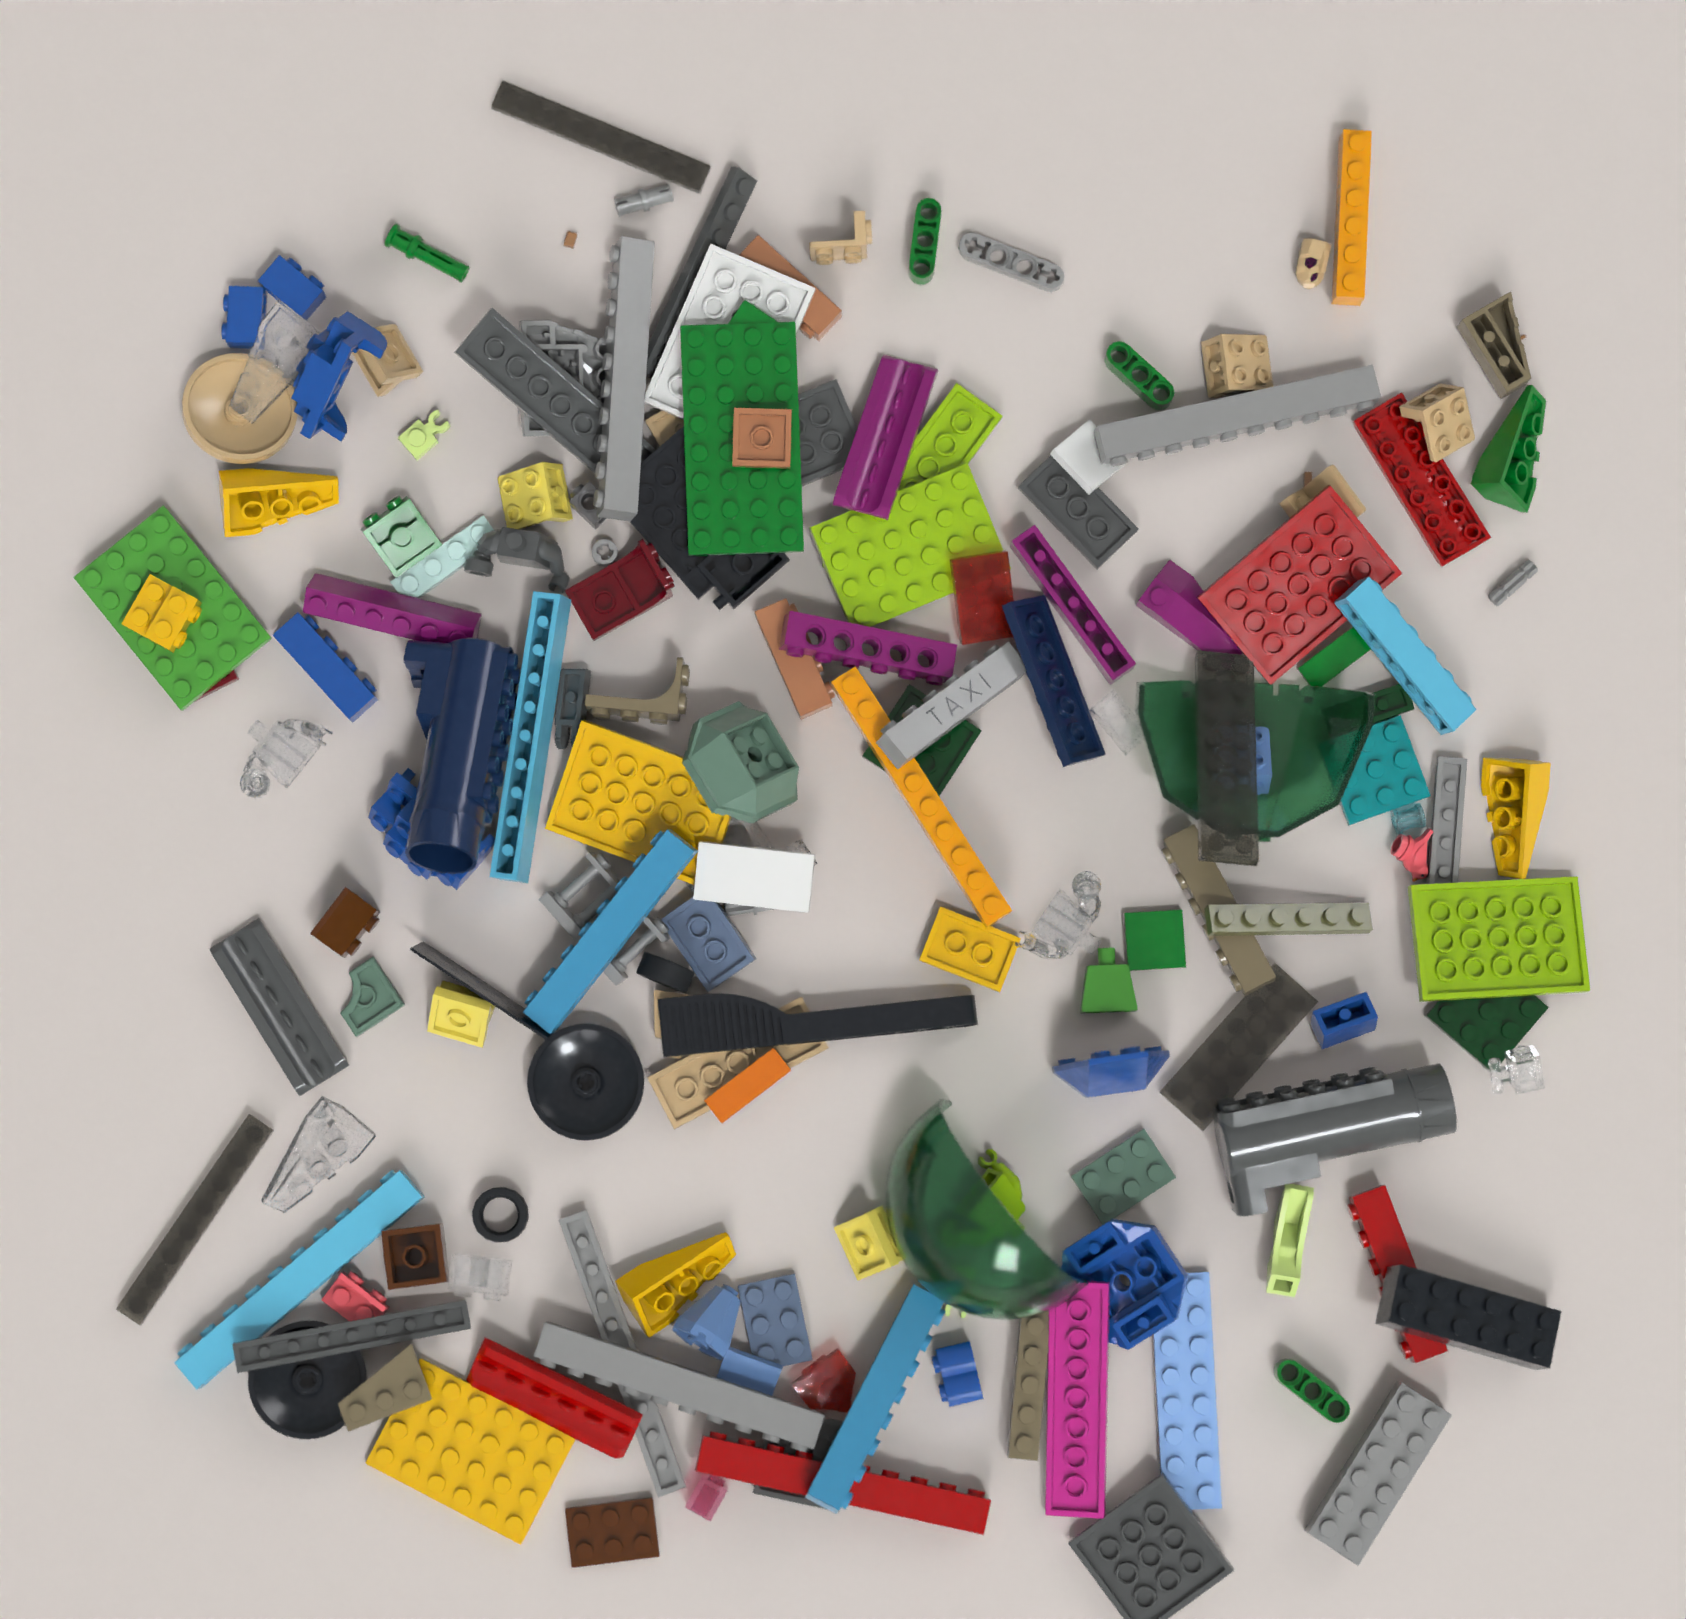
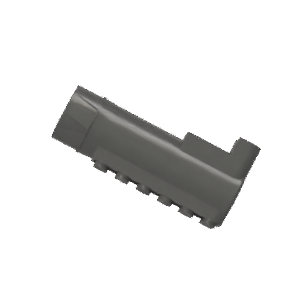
M1440 1063L1409 1070L1401 1069V1071L1390 1074L1376 1070V1067H1369L1359 1070L1358 1075L1348 1077L1347 1073L1331 1076L1330 1081L1321 1083L1319 1079L1302 1082V1087L1291 1088V1085L1279 1086L1274 1088V1093L1263 1095L1262 1091L1251 1092L1245 1095V1099L1236 1101L1234 1097L1217 1100L1218 1105L1212 1107L1215 1136L1226 1175L1231 1206L1238 1216H1251L1268 1212L1264 1189L1321 1177L1319 1162L1401 1144L1419 1143L1425 1139L1455 1133L1457 1129L1453 1094L1445 1070Z

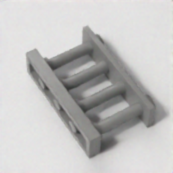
M589 852L585 857L590 861L591 865L561 893L557 892L554 894L552 891H547L538 899L577 943L581 939L578 935L579 932L598 914L596 911L606 899L611 901L617 893L614 888L619 880L609 870L611 864L601 853L596 855L594 852ZM600 873L611 886L581 914L576 913L573 915L567 909L568 901ZM648 914L643 922L650 929L618 958L615 956L603 971L615 986L620 985L628 978L624 972L627 969L626 965L657 937L662 943L670 939V936L667 934L669 928L660 918L657 917L654 920Z

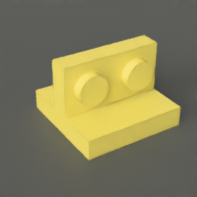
M442 980L440 987L436 986L433 993L427 1032L483 1048L488 1025L495 1006L467 987Z
M879 1206L833 1227L857 1281L897 1265L900 1261L906 1259L883 1206Z

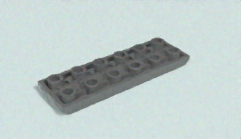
M259 918L209 949L299 1096H302L350 1066Z

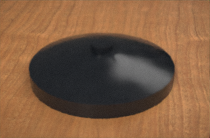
M576 1024L555 1032L541 1044L531 1061L527 1086L532 1107L546 1126L564 1137L590 1141L602 1139L616 1133L633 1118L643 1097L645 1080L640 1058L632 1045L624 1037L604 1026Z
M308 1320L293 1322L275 1330L268 1337L328 1326L330 1324ZM357 1350L252 1370L248 1372V1391L254 1409L270 1428L284 1436L295 1439H317L330 1435L345 1426L338 1403L367 1380L366 1367L360 1351Z

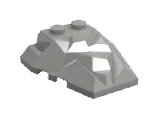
M521 320L519 331L604 404V397H601L600 394L602 382L606 380V370L602 369L604 354L608 350V343L604 342V338H597L585 334L583 331L558 325V323L550 320ZM518 408V412L521 414L523 436H550Z

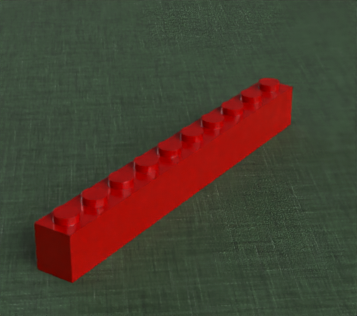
M710 1431L709 1436L702 1435L695 1471L806 1496L823 1461L812 1459V1453L796 1450L795 1455L784 1453L785 1447L767 1444L766 1449L755 1447L756 1441L739 1437L738 1443L726 1440V1434ZM864 1465L867 1469L860 1483L854 1481L849 1490L854 1494L849 1503L850 1506L981 1535L985 1533L991 1499L985 1498L984 1491L968 1488L967 1493L956 1491L957 1486L953 1484L939 1482V1487L927 1485L928 1479L911 1476L910 1481L899 1479L898 1472L882 1469L881 1474L870 1472L871 1466Z

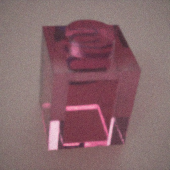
M703 1473L685 1508L711 1522L729 1489L724 1485L726 1480L719 1476H707Z

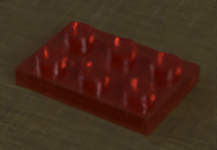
M1002 550L951 558L950 567L960 644L966 645L1013 637L1002 608L1003 605L1014 601L1008 551Z

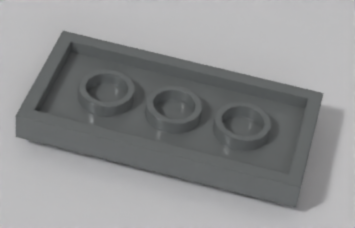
M1052 456L1045 460L1018 486V489L1097 570L1139 530L1099 487L1088 495Z

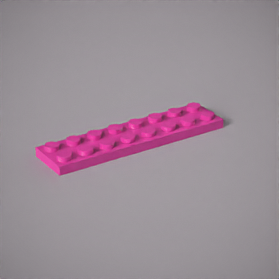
M1050 1280L1045 1515L1100 1519L1105 1517L1110 1282Z

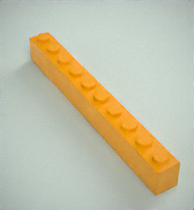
M853 667L831 681V687L985 928L990 927L1009 915L1012 909L915 758L900 769H897L876 742L883 735L880 730L890 723L891 720L857 667Z

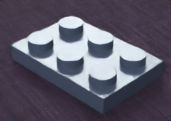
M692 897L661 919L669 928L667 933L707 992H710L756 960V957L719 902L693 900Z
M795 1273L738 1285L751 1354L782 1366L813 1360Z

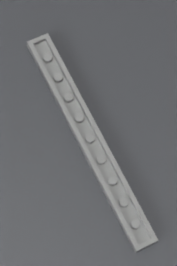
M584 1210L560 1219L562 1231L601 1339L638 1351L588 1211ZM618 1385L625 1406L643 1414L635 1434L658 1497L685 1488L686 1484L657 1403L650 1401L651 1395L640 1392L639 1396H634L623 1392L624 1386Z

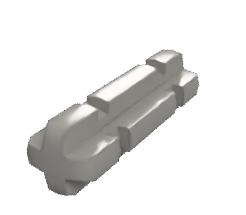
M1527 560L1519 567L1520 570L1513 572L1499 585L1500 588L1494 589L1488 596L1490 601L1494 605L1500 606L1507 599V596L1510 597L1527 582V578L1530 579L1536 574L1538 568L1533 562Z

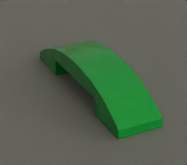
M1352 627L1297 670L1315 692L1369 652L1371 648L1355 628Z

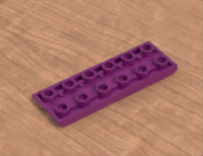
M887 355L882 356L835 492L833 505L886 520L889 519L938 369L910 363Z

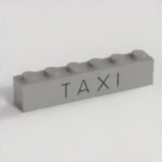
M1009 641L1000 648L997 644L984 653L985 659L980 663L977 659L972 661L963 669L965 674L961 677H958L956 674L943 684L944 689L938 693L936 689L922 699L923 705L917 708L914 704L901 715L904 719L898 723L892 720L880 730L883 735L876 743L897 769H900L1026 673L1021 656Z

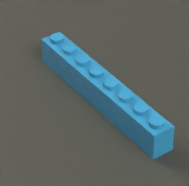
M667 829L665 832L661 830L656 834L650 843L653 848L647 855L642 853L632 865L635 870L629 878L624 876L614 888L617 891L616 895L611 901L606 899L596 911L599 914L593 924L588 922L578 934L581 939L575 946L571 944L567 947L560 957L563 962L557 969L552 967L542 980L545 984L539 992L534 990L524 1002L527 1007L523 1013L549 1034L557 1031L697 854L698 850L672 829Z
M913 1284L805 1498L835 1514L838 1513L840 1508L847 1509L854 1495L849 1490L854 1481L860 1483L867 1469L862 1464L867 1454L873 1457L880 1443L876 1436L880 1428L887 1429L893 1417V1414L889 1411L894 1402L900 1403L907 1389L902 1386L906 1377L912 1378L920 1362L915 1359L920 1350L925 1352L933 1336L928 1333L933 1324L938 1326L945 1314V1310L941 1307L945 1300Z

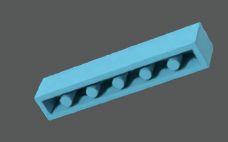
M1370 577L1356 581L1334 602L1440 735L1454 732L1477 710L1473 706L1470 696L1457 686L1453 675L1440 665L1436 660L1435 653L1423 644L1418 637L1416 629L1406 623L1400 615L1399 608L1394 603L1389 602L1382 593L1381 586Z

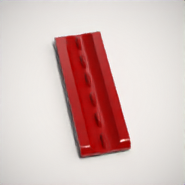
M1400 393L1355 419L1353 424L1435 560L1443 567L1491 539V536L1443 459L1437 462L1430 460L1421 422L1401 416L1399 406L1408 401L1403 393Z
M486 1337L482 1341L466 1379V1382L472 1387L615 1459L624 1458L643 1417V1414Z

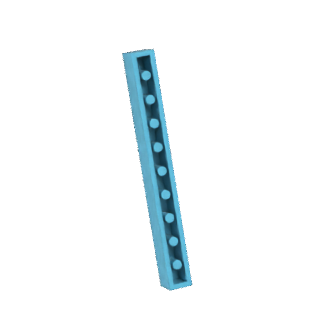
M533 591L489 876L499 880L527 884L529 881L571 600L561 594Z
M392 1170L380 1180L382 1186L375 1192L369 1189L359 1197L357 1201L360 1204L354 1210L350 1211L347 1208L335 1218L337 1224L330 1230L325 1227L312 1238L315 1241L314 1244L307 1250L304 1246L298 1249L290 1257L293 1262L286 1268L282 1266L276 1268L267 1276L270 1281L262 1288L259 1285L255 1286L245 1295L248 1299L240 1307L237 1304L230 1307L222 1315L225 1320L218 1326L212 1323L200 1333L202 1339L198 1343L193 1345L190 1342L177 1353L180 1358L174 1362L175 1365L196 1390L204 1387L235 1360L233 1343L261 1338L381 1235V1231H386L425 1198L402 1170H399L397 1173Z

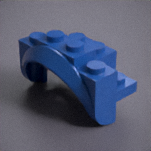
M348 311L339 318L334 317L326 330L319 335L314 334L310 338L306 347L309 349L308 354L302 358L296 368V371L299 373L293 383V387L296 389L291 399L298 402L294 412L303 417L302 422H304V426L300 434L308 439H311L323 430L341 442L344 440L347 433V424L335 401L353 364L349 357L352 352L357 353L359 349H362L381 359L387 348V340L381 332Z
M409 768L402 775L397 772L390 779L386 792L371 807L368 816L371 824L377 830L385 831L386 836L383 844L388 853L395 858L399 857L415 875H422L426 880L431 876L438 877L446 886H452L458 890L494 847L495 838L489 834L481 841L477 865L469 872L459 874L439 873L424 869L411 862L407 858L405 850L410 829L409 820L417 793V788L410 781L415 777L416 773Z

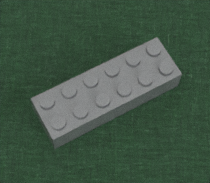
M1397 1381L1304 1531L1359 1566L1452 1415L1405 1384Z

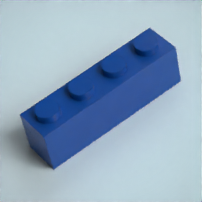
M297 612L273 634L274 638L353 723L378 701L373 695L377 691L376 688L366 677L361 681L354 674L358 669L347 657L343 660L340 659L335 653L338 649L336 644L328 636L324 639L320 637L316 632L319 626L309 615L303 618Z

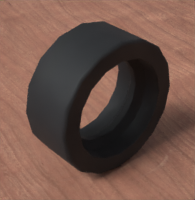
M644 952L636 971L640 976L682 993H687L695 974L694 971L648 952Z
M506 1187L491 1188L483 1192L475 1201L472 1210L473 1224L477 1232L485 1239L496 1243L509 1242L517 1238L526 1228L529 1219L528 1206L524 1198L515 1190ZM503 1197L509 1199L515 1204L518 1218L516 1224L506 1232L493 1231L484 1221L483 1212L485 1206L495 1198Z

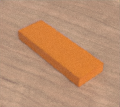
M773 1047L704 1101L722 1124L783 1078L791 1069Z

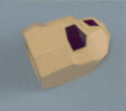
M1303 239L1295 270L1297 281L1303 288L1313 289L1324 278L1331 250L1329 243L1316 239Z

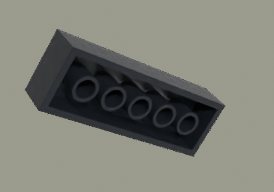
M1399 1264L1387 1267L1375 1324L1533 1370L1550 1369L1562 1311Z

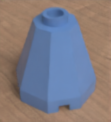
M725 1284L722 1287L715 1285L679 1316L672 1331L692 1346L694 1343L700 1347L699 1351L722 1361L730 1347L741 1300L736 1297L738 1292Z

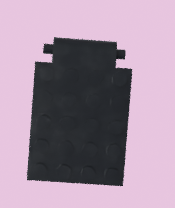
M684 426L641 463L638 514L629 522L648 543L651 542L658 555L698 600L714 587L720 595L713 601V604L719 610L727 604L735 609L790 561L785 553L689 556Z

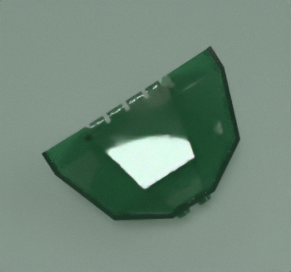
M1190 680L1136 682L1135 713L1160 794L1163 798L1219 835H1224V840L1241 841L1242 836H1253V841L1271 842V837H1280L1338 806L1373 726L1375 695L1367 691L1305 685L1299 691V685L1278 684V695H1273V684L1250 683L1249 694L1244 693V682L1221 681L1220 692H1216V681L1195 680V685ZM1250 726L1267 727L1269 729L1272 765L1269 794L1250 795L1233 793L1223 795L1211 793L1210 783L1213 771L1211 732L1213 727Z

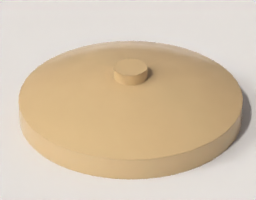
M242 353L220 355L206 361L189 378L182 398L183 422L192 440L209 455L219 460L236 464L259 462L280 451L289 441L294 431L298 415L294 412L297 402L291 399L294 389L287 377L276 366L262 358Z

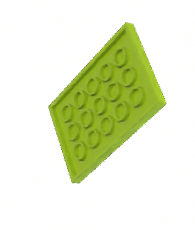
M968 463L898 491L888 520L851 510L809 528L846 620L849 623L872 627L1011 569Z
M1577 876L1418 884L1407 887L1420 1002L1584 993L1590 991Z

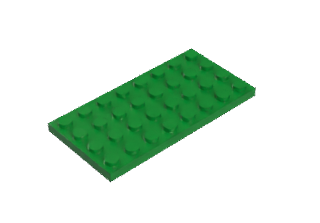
M796 323L681 325L689 556L804 552ZM734 408L792 409L790 469L732 467Z

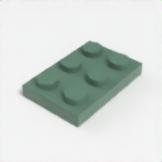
M1142 1129L1072 1175L1071 1178L1103 1225L1175 1179L1176 1176L1145 1129Z

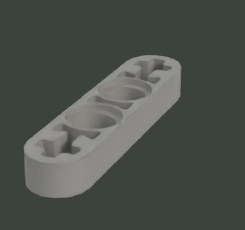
M968 233L960 240L959 251L961 256L967 261L1048 292L1057 291L1063 284V270L1054 263L977 233ZM972 241H976V247L984 250L985 245L990 246L986 252V258L982 259V252L978 250L968 253V247L965 246V243L970 244ZM995 250H1001L1006 254L1007 259L1002 264H995L990 259L991 253ZM1020 261H1029L1033 266L1032 272L1027 275L1019 273L1016 266ZM1038 265L1042 267L1040 273L1049 275L1051 271L1055 272V278L1059 281H1053L1052 284L1046 283L1047 278L1040 274L1038 280L1033 279Z

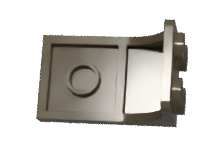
M677 657L676 674L673 684L666 693L657 698L646 700L586 694L585 707L588 713H591L595 719L609 720L610 715L622 717V721L639 722V718H647L650 720V723L667 725L668 720L680 721V714L686 715L687 697L686 693H683V686L689 685V665H685L683 657Z

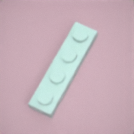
M483 515L403 574L393 579L391 584L399 594L421 598L463 568L466 559L471 557L475 550H478L479 539L483 534L494 531V529Z

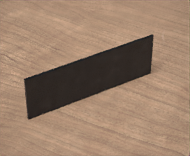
M424 941L410 948L412 952L545 1040L551 1037L552 1034L546 1032L523 1013L525 1008Z

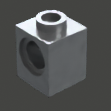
M589 481L585 486L580 484L574 489L570 495L572 499L569 502L571 507L596 530L607 518L597 517V507L593 510H587L583 507L584 500L589 497L594 498L597 489Z

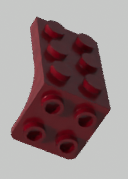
M643 539L639 540L637 547L629 554L565 590L593 642L673 597L671 589L675 587L674 581L666 567L659 568L658 563L661 561L651 542L646 545Z

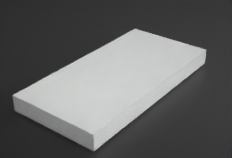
M699 841L693 900L809 913L815 854Z

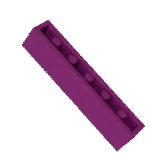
M1033 525L1013 539L1010 548L1110 685L1133 670L1136 665L1135 661L1036 525Z
M317 573L314 574L306 587L303 613L416 641L450 643L460 638H478L482 616L480 613Z

